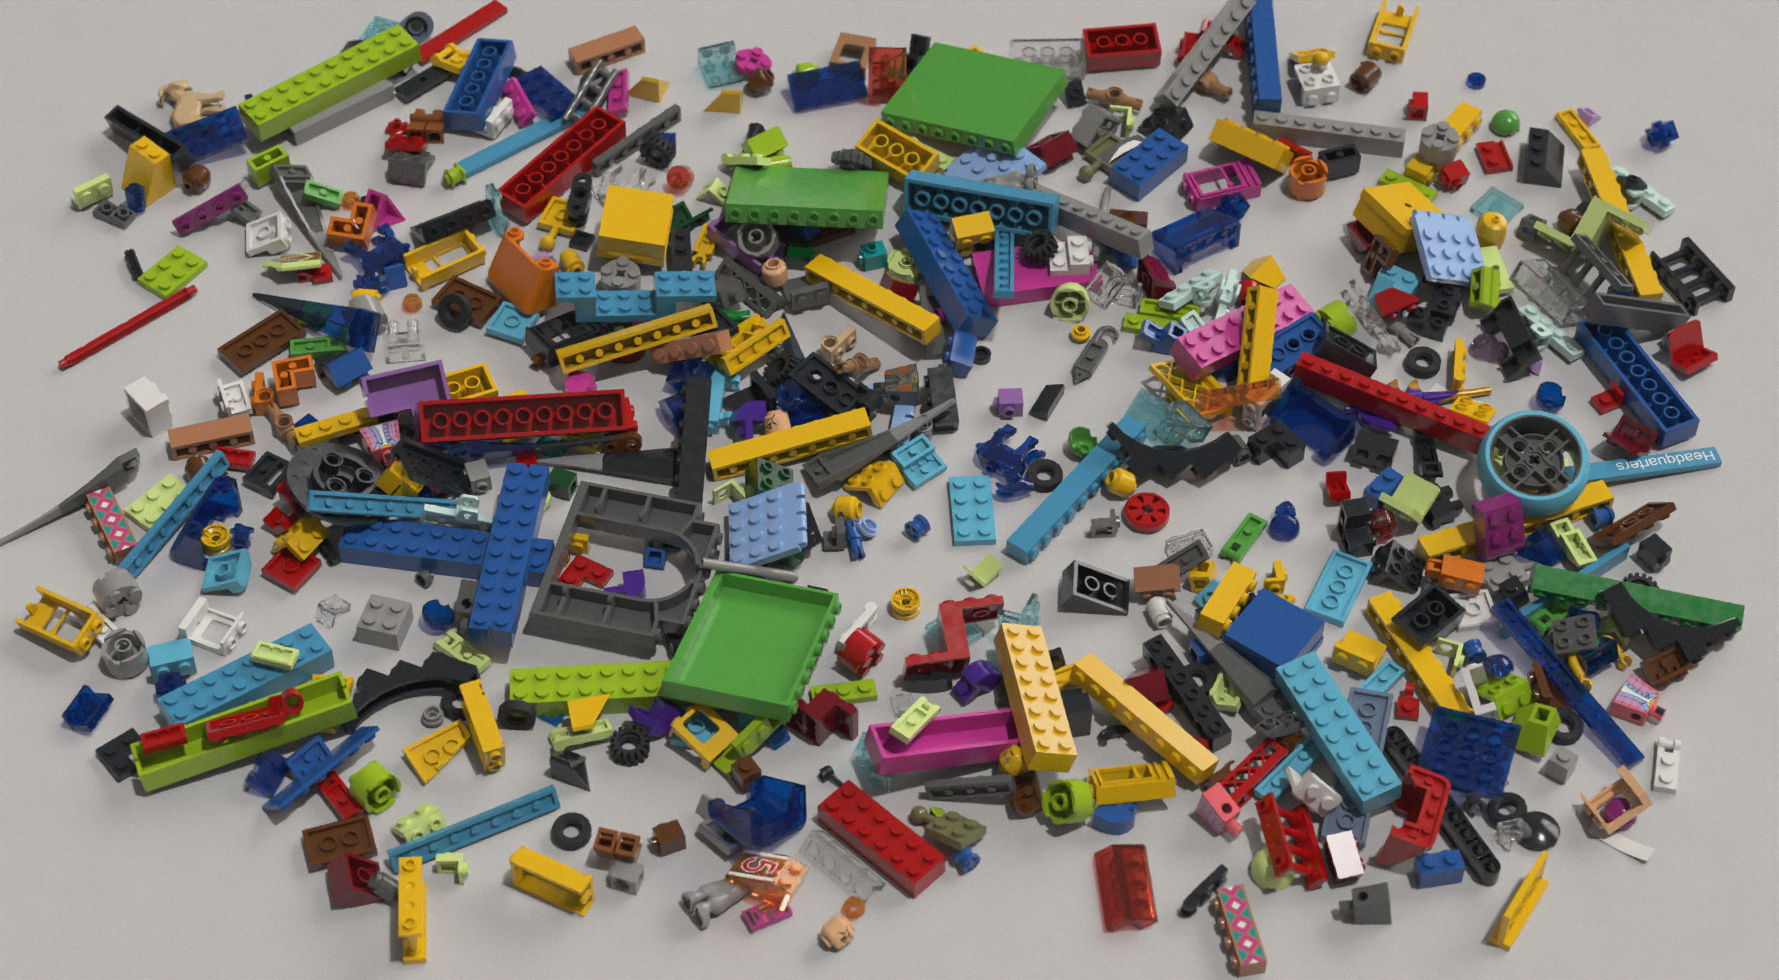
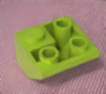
M1540 703L1520 707L1503 745L1545 757L1561 722L1557 708Z

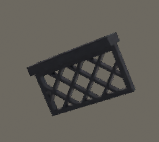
M402 437L390 450L393 457L401 459L409 480L457 498L462 494L474 496L463 472L465 469L464 463H466L464 459L406 437Z

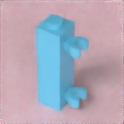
M707 365L705 378H712L708 434H719L720 425L734 427V425H729L732 411L722 413L723 399L726 388L733 391L740 390V376L732 375L729 377L725 371H720L719 366Z

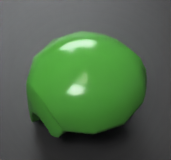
M1507 109L1498 111L1491 120L1492 130L1498 135L1513 136L1517 130H1520L1519 116L1514 111Z
M1074 427L1069 432L1067 446L1078 457L1085 458L1098 444L1097 436L1093 437L1090 429L1087 427Z

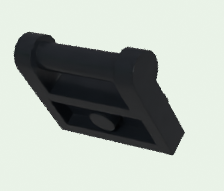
M266 451L242 477L243 483L263 492L268 498H273L277 494L276 488L278 484L286 478V470L290 461ZM280 468L284 469L271 485L267 484Z

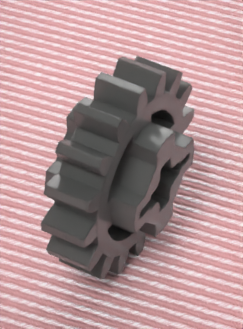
M842 149V151L832 152L831 163L839 165V168L844 170H870L873 160L865 156L864 152L857 151L856 149Z

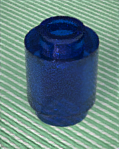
M130 183L125 188L127 207L136 213L143 212L147 205L144 186L139 183Z

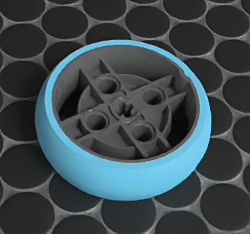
M1520 411L1499 420L1485 434L1478 449L1477 469L1480 481L1490 497L1510 492L1521 500L1523 516L1542 517L1560 512L1578 499L1589 479L1590 456L1579 432L1564 419L1543 411ZM1495 447L1503 453L1502 466L1504 474L1502 476L1496 471L1492 460ZM1515 448H1519L1522 451H1516ZM1565 451L1571 457L1575 473L1572 480L1564 474L1565 462L1563 453ZM1519 474L1523 476V478H1518L1515 475ZM1545 476H1551L1553 479H1548ZM1542 492H1546V493H1547V494H1539V495H1537V494H1529V493H1542Z

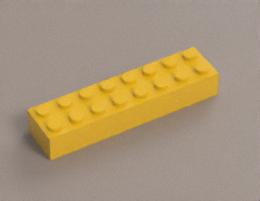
M1001 623L993 642L1027 770L1069 773L1077 757V752L1042 627Z

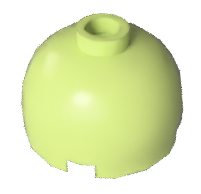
M1073 282L1064 283L1057 287L1050 302L1052 313L1060 317L1061 321L1068 323L1082 320L1088 314L1090 307V297L1086 289Z
M1267 846L1255 854L1251 864V876L1261 888L1267 890L1268 887L1274 889V891H1280L1288 888L1294 881L1296 873L1293 871L1287 872L1279 879L1275 877ZM1291 854L1292 860H1293V862L1295 863V859H1294L1293 855Z

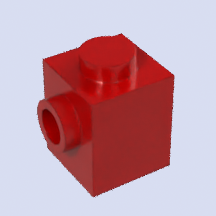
M1459 159L1441 166L1437 178L1439 184L1447 192L1452 189L1457 190L1465 185L1470 172L1463 161Z

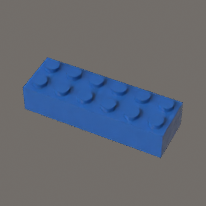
M477 38L443 109L447 129L483 132L486 125L485 120L490 116L517 58L513 40Z

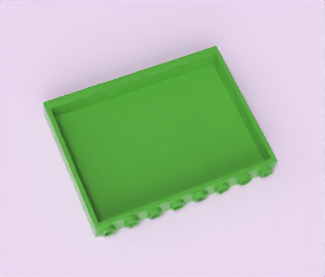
M934 42L881 111L884 123L898 130L1016 156L1067 87L1066 70Z
M736 165L726 200L725 222L883 229L889 189V172Z
M716 570L662 679L663 697L789 722L792 714H796L798 700L803 698L805 685H808L810 682L811 671L816 669L817 657L822 655L823 644L828 642L830 629H833L835 626L836 615H840L842 603L839 602V593Z

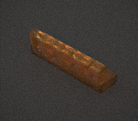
M1274 378L1198 392L1201 412L1283 398L1281 379Z

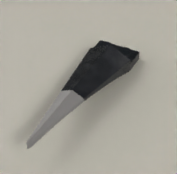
M676 447L638 450L634 452L625 451L538 458L537 465L607 472L679 487L675 486V473L680 474V468H676L677 455L681 456V450H678Z

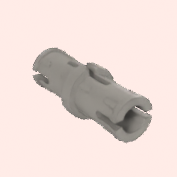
M1383 319L1382 326L1392 331L1395 337L1401 338L1412 347L1418 344L1420 336L1409 330L1407 325L1401 324L1395 319Z

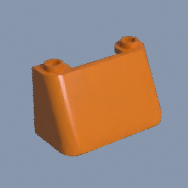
M516 226L505 231L488 269V280L521 313L531 315L559 305L556 304L554 273L560 272V266L547 257L535 261L520 247V242L524 239V232Z

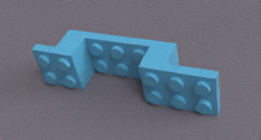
M714 271L654 272L653 290L596 291L594 272L554 273L556 304H574L576 322L652 321L675 314L676 302H716L717 299Z

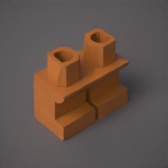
M416 109L414 113H410V122L406 128L407 138L422 136V139L428 140V144H444L446 125L443 111L434 110L433 114H426L425 110Z
M599 827L593 849L599 857L612 860L621 858L637 863L642 843H640L641 838L638 835L620 832L619 835V832L616 830Z

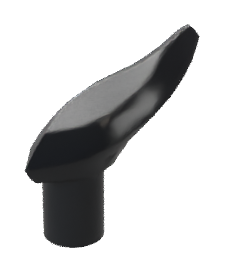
M1114 725L1103 729L1097 737L1110 740L1119 738L1132 731L1125 725Z

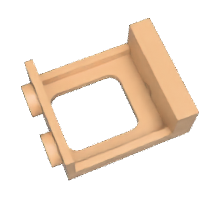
M1624 765L1617 769L1621 778L1590 800H1587L1583 793L1580 794L1584 801L1581 806L1588 816L1593 814L1594 818L1592 820L1599 830L1604 828L1608 834H1611L1653 805L1645 790ZM1618 794H1622L1630 803L1631 809L1611 823H1605L1598 814L1597 809Z

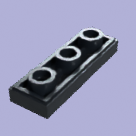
M432 65L395 87V92L408 102L450 77L451 72Z

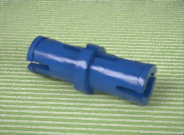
M849 519L844 522L847 534L846 542L850 546L852 559L857 561L856 555H858V560H862L866 557L862 545L863 537L859 534L857 521L852 519V525Z

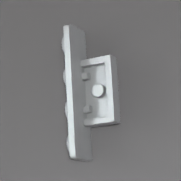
M708 794L701 795L696 811L706 820L699 823L697 830L706 839L710 840L728 856L742 849L765 853L768 846L767 842ZM724 816H728L733 822L737 821L743 825L744 834L750 840L749 843L745 844L737 839L727 840L724 838ZM748 853L751 857H758L756 861H760L763 858L762 855Z

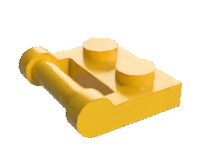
M449 43L440 53L432 55L430 62L434 66L461 74L470 51L458 49L455 44Z

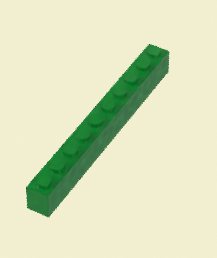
M1535 564L1530 570L1527 592L1533 593V596L1537 598H1546L1548 596L1553 597L1554 601L1567 602L1568 600L1575 602L1577 606L1586 607L1587 605L1596 606L1597 610L1608 611L1598 592L1616 582H1622L1629 594L1644 609L1670 623L1673 621L1687 627H1692V625L1705 627L1738 617L1741 624L1743 623L1745 605ZM1742 625L1736 628V633L1742 630Z

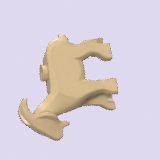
M186 79L170 82L159 88L158 96L160 97L161 105H164V100L168 97L176 103L175 109L171 110V120H173L178 134L183 135V137L195 133L203 136L220 134L221 123L218 120L210 123L203 122L202 115H224L225 106L210 104L223 101L225 97L224 90L211 94L187 92L192 91L193 88L188 85V80Z

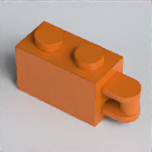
M1444 554L1442 560L1430 558L1426 561L1425 575L1437 579V585L1442 588L1478 596L1483 584L1486 564Z

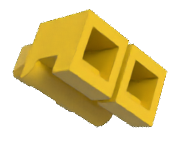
M397 459L381 474L375 483L388 495H391L396 489L392 496L416 497L424 486L409 480L402 461Z

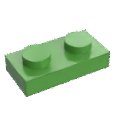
M306 179L302 198L339 209L344 191Z

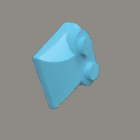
M243 548L210 556L201 590L209 592L229 589L231 593H239L245 590L252 567L249 552Z

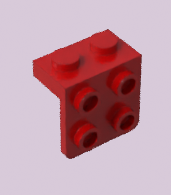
M1694 319L1667 334L1671 369L1684 375H1691L1695 371L1707 367L1718 360L1717 352L1704 347L1699 320Z

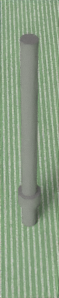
M1105 187L1100 210L1108 212L1111 187ZM1095 240L1092 241L1093 260L1098 261L1103 244Z

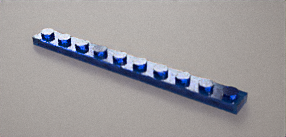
M1507 597L1491 606L1490 612L1534 663H1541L1547 679L1617 761L1628 770L1641 763L1645 756L1513 602Z

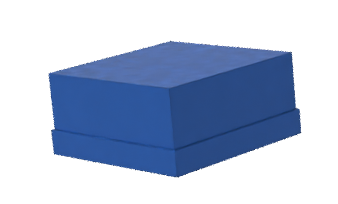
M1262 588L1233 622L1229 630L1224 633L1223 642L1276 682L1277 667L1318 650L1323 643L1325 622L1269 590Z

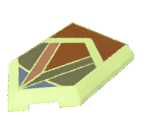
M321 251L283 255L266 261L262 268L267 270L275 268L280 272L320 268L322 261Z

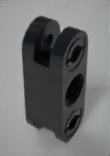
M578 173L572 181L567 205L568 223L572 227H583L588 221L593 197L592 177L588 173Z

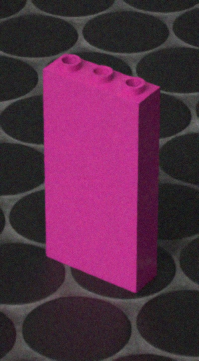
M1014 247V299L993 298L994 250L971 254V268L975 282L978 284L981 293L985 296L990 308L1051 300L1056 288L1064 283H1078L1086 289L1089 295L1098 294V288L1102 284L1101 275L1096 272V261H1094L1093 267H1090L1089 275L1050 276L1049 262L1044 261L1043 265L1038 263V266H1035L1034 263L1031 265L1021 252V247Z

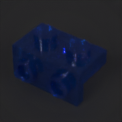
M83 685L62 714V718L72 731L91 732L97 726L103 714L107 712L114 698L110 693H94L89 685Z
M269 749L265 754L260 753L254 762L257 765L255 770H251L244 780L247 782L244 790L248 792L252 788L268 799H271L288 771L283 763L287 758L272 749Z

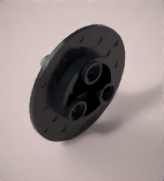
M318 443L304 447L291 458L286 470L287 487L292 497L304 510H306L307 490L388 495L375 484L386 470L383 465L364 451L344 444ZM309 512L311 515L328 523L348 527L366 526L385 517Z

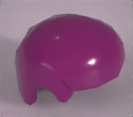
M1625 797L1612 798L1604 806L1603 819L1607 823H1611L1631 809L1630 803ZM1637 816L1617 830L1628 829L1634 825Z

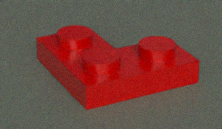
M577 554L558 578L557 582L582 586L584 582L603 589L614 576V571Z

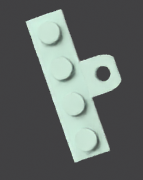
M1616 166L1611 168L1615 172V179L1617 175H1630L1623 167ZM1647 187V189L1626 188L1623 197L1627 201L1628 210H1633L1639 207L1640 203H1643L1663 218L1673 214L1677 208L1669 199L1662 197L1651 187Z
M1212 268L1204 269L1197 276L1190 278L1189 281L1179 285L1178 288L1158 300L1159 307L1175 311L1192 299L1194 305L1211 306L1216 302L1214 301L1216 296L1209 294V290L1216 287V284L1222 281L1223 272L1215 271Z
M1230 268L1226 279L1223 278L1218 287L1214 300L1218 304L1213 320L1228 314L1230 307L1233 308L1238 298L1241 285L1238 284L1239 280L1235 279L1237 270Z
M1528 304L1518 308L1521 315H1526L1531 324L1529 331L1533 329L1538 338L1535 343L1539 351L1547 349L1550 344L1570 362L1584 356L1586 350L1553 324L1549 318L1540 313L1536 307Z
M462 494L457 500L456 509L424 504L419 523L491 532L495 516L478 514L479 497Z

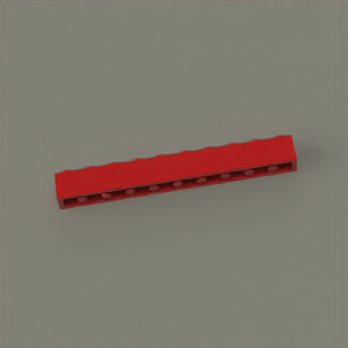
M1304 351L1295 365L1292 378L1294 382L1476 455L1478 454L1482 439L1492 427Z

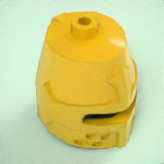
M1487 212L1478 218L1475 232L1480 248L1495 245L1498 249L1502 248L1506 237V219L1503 215L1497 212Z

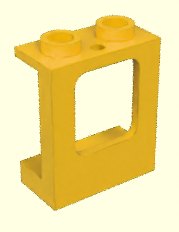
M693 703L687 708L686 714L682 718L678 716L670 724L669 736L678 735L702 759L700 766L704 770H708L731 746L730 743L739 734L710 706ZM700 711L719 728V731L705 743H701L684 727Z

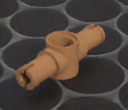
M1207 71L1205 74L1202 73L1194 83L1195 89L1202 95H1206L1209 92L1229 99L1233 93V89L1221 84L1217 75L1212 71Z
M1116 86L1104 91L1088 87L1086 92V99L1099 101L1108 110L1110 105L1132 107V109L1141 111L1143 99L1127 96L1121 88Z
M858 352L853 358H849L846 361H837L834 369L835 371L838 370V374L847 373L850 377L858 379L863 373L880 369L881 362L878 361L877 357L868 358L865 354Z
M275 402L271 403L273 408L270 404L267 405L265 410L272 418L278 438L288 441L295 452L299 451L297 448L299 445L294 435L293 428L295 426L292 416L282 413Z

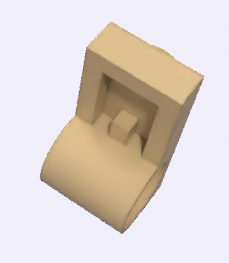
M850 325L838 337L834 335L822 337L821 357L831 365L836 360L841 359L844 353L849 348H853L857 342L856 328Z

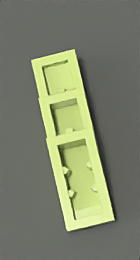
M1562 516L1560 520L1550 523L1548 521L1543 522L1547 528V533L1557 547L1578 568L1598 560L1580 529H1575L1568 517L1563 518Z

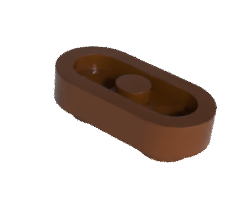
M612 432L605 434L603 437L614 435V441L601 443V448L606 453L634 452L641 449L643 440L637 432Z

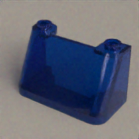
M1204 207L1191 215L1152 232L1153 252L1174 275H1178L1183 272L1181 267L1186 261L1188 263L1192 262V255L1219 242L1223 247L1228 246L1230 250L1238 247L1241 223L1235 217L1217 209Z
M1294 376L1266 413L1270 420L1268 423L1272 424L1280 419L1307 446L1318 452V457L1324 461L1328 459L1332 461L1356 439L1359 429L1364 430L1365 427L1360 417L1352 412L1350 415L1347 411L1343 412L1315 394L1310 387L1302 386L1303 381Z
M222 475L216 477L211 482L170 547V556L174 562L205 572L208 558L204 556V548L201 547L200 543L204 528L212 525L214 520L225 522L226 517L230 515L239 518L243 511L236 478Z
M766 775L755 779L751 783V798L742 803L732 806L725 804V801L721 798H714L708 801L709 817L746 849L755 852L800 831L805 826L807 818L806 785Z

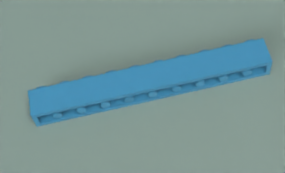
M1125 414L1116 425L1125 434L1138 442L1144 443L1147 437L1145 434L1146 425ZM1106 435L1007 539L1006 554L1025 565L1032 559L1037 558L1040 550L1044 546L1047 547L1052 537L1062 531L1064 524L1068 520L1071 521L1080 507L1083 508L1088 499L1098 492L1100 486L1105 482L1107 474L1111 470L1121 468L1126 457L1120 451L1119 447L1122 445L1117 439L1113 442Z

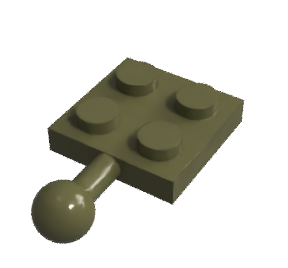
M1109 132L1085 151L1084 157L1093 163L1090 166H1082L1079 170V177L1084 181L1092 179L1094 172L1100 167L1110 173V167L1132 149L1124 152L1108 164L1104 162L1098 155L1122 140Z
M915 806L910 812V817L915 823H928L925 826L924 835L960 851L986 835V826L979 824L976 820L963 817L957 812L949 811L940 818L928 814L923 806Z

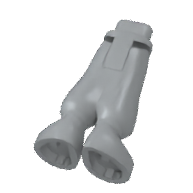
M1034 163L1028 164L1026 174L1024 175L1019 171H1013L984 179L986 183L1038 191V174Z
M742 870L739 872L759 876L756 872L753 871L745 872L744 870ZM731 875L720 881L705 884L698 891L682 893L681 901L688 912H693L696 923L703 929L710 923V913H722L732 904L753 891L755 886L762 881L761 879Z

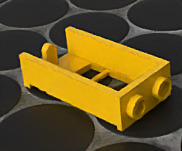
M1383 0L1368 42L1366 56L1403 64L1418 20L1420 7L1416 6L1412 17L1404 15L1405 7L1402 4L1397 6L1396 13L1386 11L1387 0ZM1385 25L1407 30V34L1403 35L1385 29L1381 30V27ZM1379 33L1382 35L1388 34L1405 38L1403 46L1399 47L1378 42Z
M463 229L403 254L405 269L422 291L425 292L429 287L446 281L453 275L457 276L480 264L485 265L486 250L482 244H478L473 233ZM459 247H463L468 255L444 266L437 259V257ZM434 259L439 268L431 271L425 263Z
M37 586L36 590L42 598L37 605L31 602L27 603L26 610L30 613V616L26 621L17 617L14 621L23 631L30 632L83 657L106 621L98 612ZM58 607L66 609L54 629L50 632L44 630ZM69 612L88 619L74 642L57 636V630Z
M478 679L461 684L459 688L464 699L461 707L484 771L499 770L506 765L505 745L485 691L482 689V682Z
M1167 760L1161 761V764L1154 762L1153 765L1144 763L1096 768L1094 771L1092 768H1088L1089 776L1085 777V782L1090 784L1092 798H1094L1096 805L1176 797L1175 776Z
M521 845L517 851L512 853L509 863L511 864V876L514 887L583 918L595 902L592 875L587 874L585 876L583 872L578 873L574 868L529 848L525 849V845Z

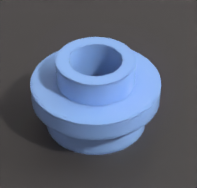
M864 518V520L858 523V529L863 536L874 537L877 534L878 525L873 519Z

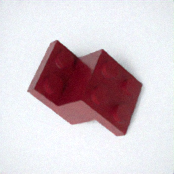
M823 688L808 704L803 699H799L796 714H792L786 725L819 747L835 730L853 741L858 736V709L852 703H847L841 699L835 692H830Z

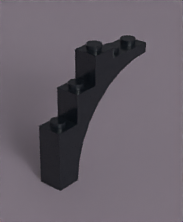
M1113 421L1106 425L1108 429L1106 434L1113 442L1117 439L1122 445L1119 449L1126 458L1129 455L1131 456L1125 462L1128 466L1126 471L1133 473L1139 480L1158 464L1160 465L1158 471L1164 478L1169 476L1173 480L1189 465H1192L1190 470L1198 479L1201 476L1205 480L1242 449L1228 431L1215 440L1198 447L1184 450H1166L1136 441L1125 434Z
M1616 582L1598 592L1622 638L1628 636L1630 639L1642 634L1640 631L1642 629L1653 650L1660 649L1663 652L1671 648L1673 642L1674 645H1678L1686 663L1696 664L1704 659L1703 655L1708 653L1704 646L1705 644L1709 647L1717 643L1718 637L1724 634L1728 637L1736 633V628L1742 625L1738 617L1705 627H1687L1672 624L1644 609L1629 594L1622 582Z
M434 651L425 659L422 667L399 660L396 666L391 669L389 675L367 668L357 679L356 687L358 694L352 700L358 718L342 723L343 729L346 733H354L361 723L375 711L405 696L429 691H454L461 693L459 685L478 679L481 680L476 665Z

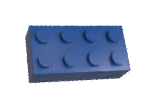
M1158 128L1110 167L1109 184L1139 202L1187 162L1188 145Z

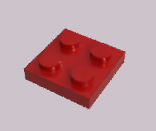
M285 547L279 550L261 571L262 575L296 592L322 563L321 559L312 554L300 562Z

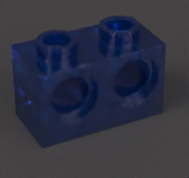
M703 357L674 361L666 382L677 393L682 392L683 384H687V376L711 378L715 368Z

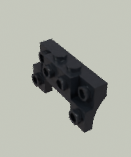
M1424 273L1422 283L1435 287V291L1428 308L1418 306L1416 310L1409 312L1406 323L1421 329L1431 339L1443 342L1450 322L1455 321L1457 310L1455 309L1461 306L1463 298L1461 293L1464 286L1426 281Z
M1511 295L1501 300L1491 313L1479 320L1488 338L1502 331L1513 353L1511 357L1500 363L1509 382L1527 373L1525 368L1543 359L1535 343L1538 338L1533 329L1529 331L1528 326L1531 324L1526 315H1521Z

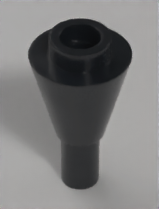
M760 123L749 124L746 140L766 131L764 126Z

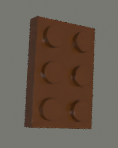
M453 275L431 300L432 306L438 308L439 301L447 294L460 293L465 295L472 305L473 314L469 322L482 327L502 304L503 297ZM452 303L449 312L459 317L461 309L457 304Z
M368 814L302 830L311 871L326 868L343 851L364 858L378 855Z

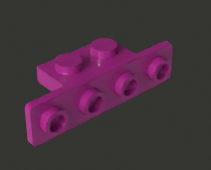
M238 183L173 219L172 224L180 236H184L248 200V196Z

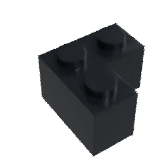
M1280 419L1249 436L1247 446L1252 454L1251 459L1258 465L1276 457L1289 469L1304 460L1306 444Z
M1366 497L1341 501L1337 529L1346 554L1357 558L1371 556L1376 546V537L1370 531V518L1373 517V509L1371 505H1368Z
M1081 688L1060 691L1072 738L1090 735L1093 709L1088 692L1083 693Z

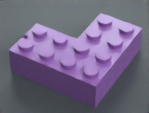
M442 359L365 376L359 379L363 398L367 397L364 404L368 420L409 411L416 442H419L416 403L418 401L451 399ZM449 443L424 444V445H427V446H430V447H436V446H440V445H444V444H449Z

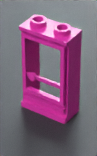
M1248 157L1243 158L1242 161L1206 168L1188 174L1184 172L1183 181L1180 183L1182 191L1188 196L1189 204L1193 205L1196 212L1260 197L1262 182ZM1237 176L1241 185L1233 186V182L1229 178ZM1225 179L1229 187L1203 194L1199 185Z

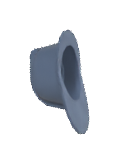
M422 11L413 12L398 23L419 45L432 34L434 29L431 16Z

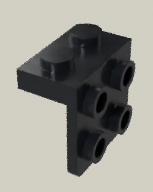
M1160 106L1155 108L1153 113L1142 121L1138 129L1140 132H1151L1161 128L1180 140L1194 125L1186 107L1173 106L1163 108Z
M755 370L750 372V386L724 397L723 403L729 411L733 412L737 407L746 402L766 401V412L777 410L778 395L774 389L769 387L767 379Z
M1395 540L1380 546L1375 552L1376 558L1370 570L1371 576L1369 581L1377 585L1389 577L1411 593L1417 592L1425 565L1424 561Z

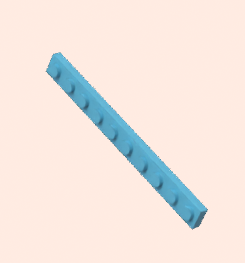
M1388 658L1358 688L1387 693L1404 676L1405 669ZM1310 735L1254 789V795L1261 799L1269 792H1273L1275 801H1277L1291 787L1286 779L1288 777L1285 770L1287 767L1290 766L1302 776L1323 756Z

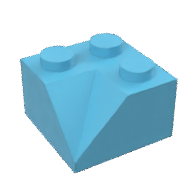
M1393 265L1392 269L1383 267L1377 275L1366 303L1378 307L1374 294L1390 287L1418 296L1422 277ZM1406 310L1399 313L1398 317L1402 318L1406 313Z

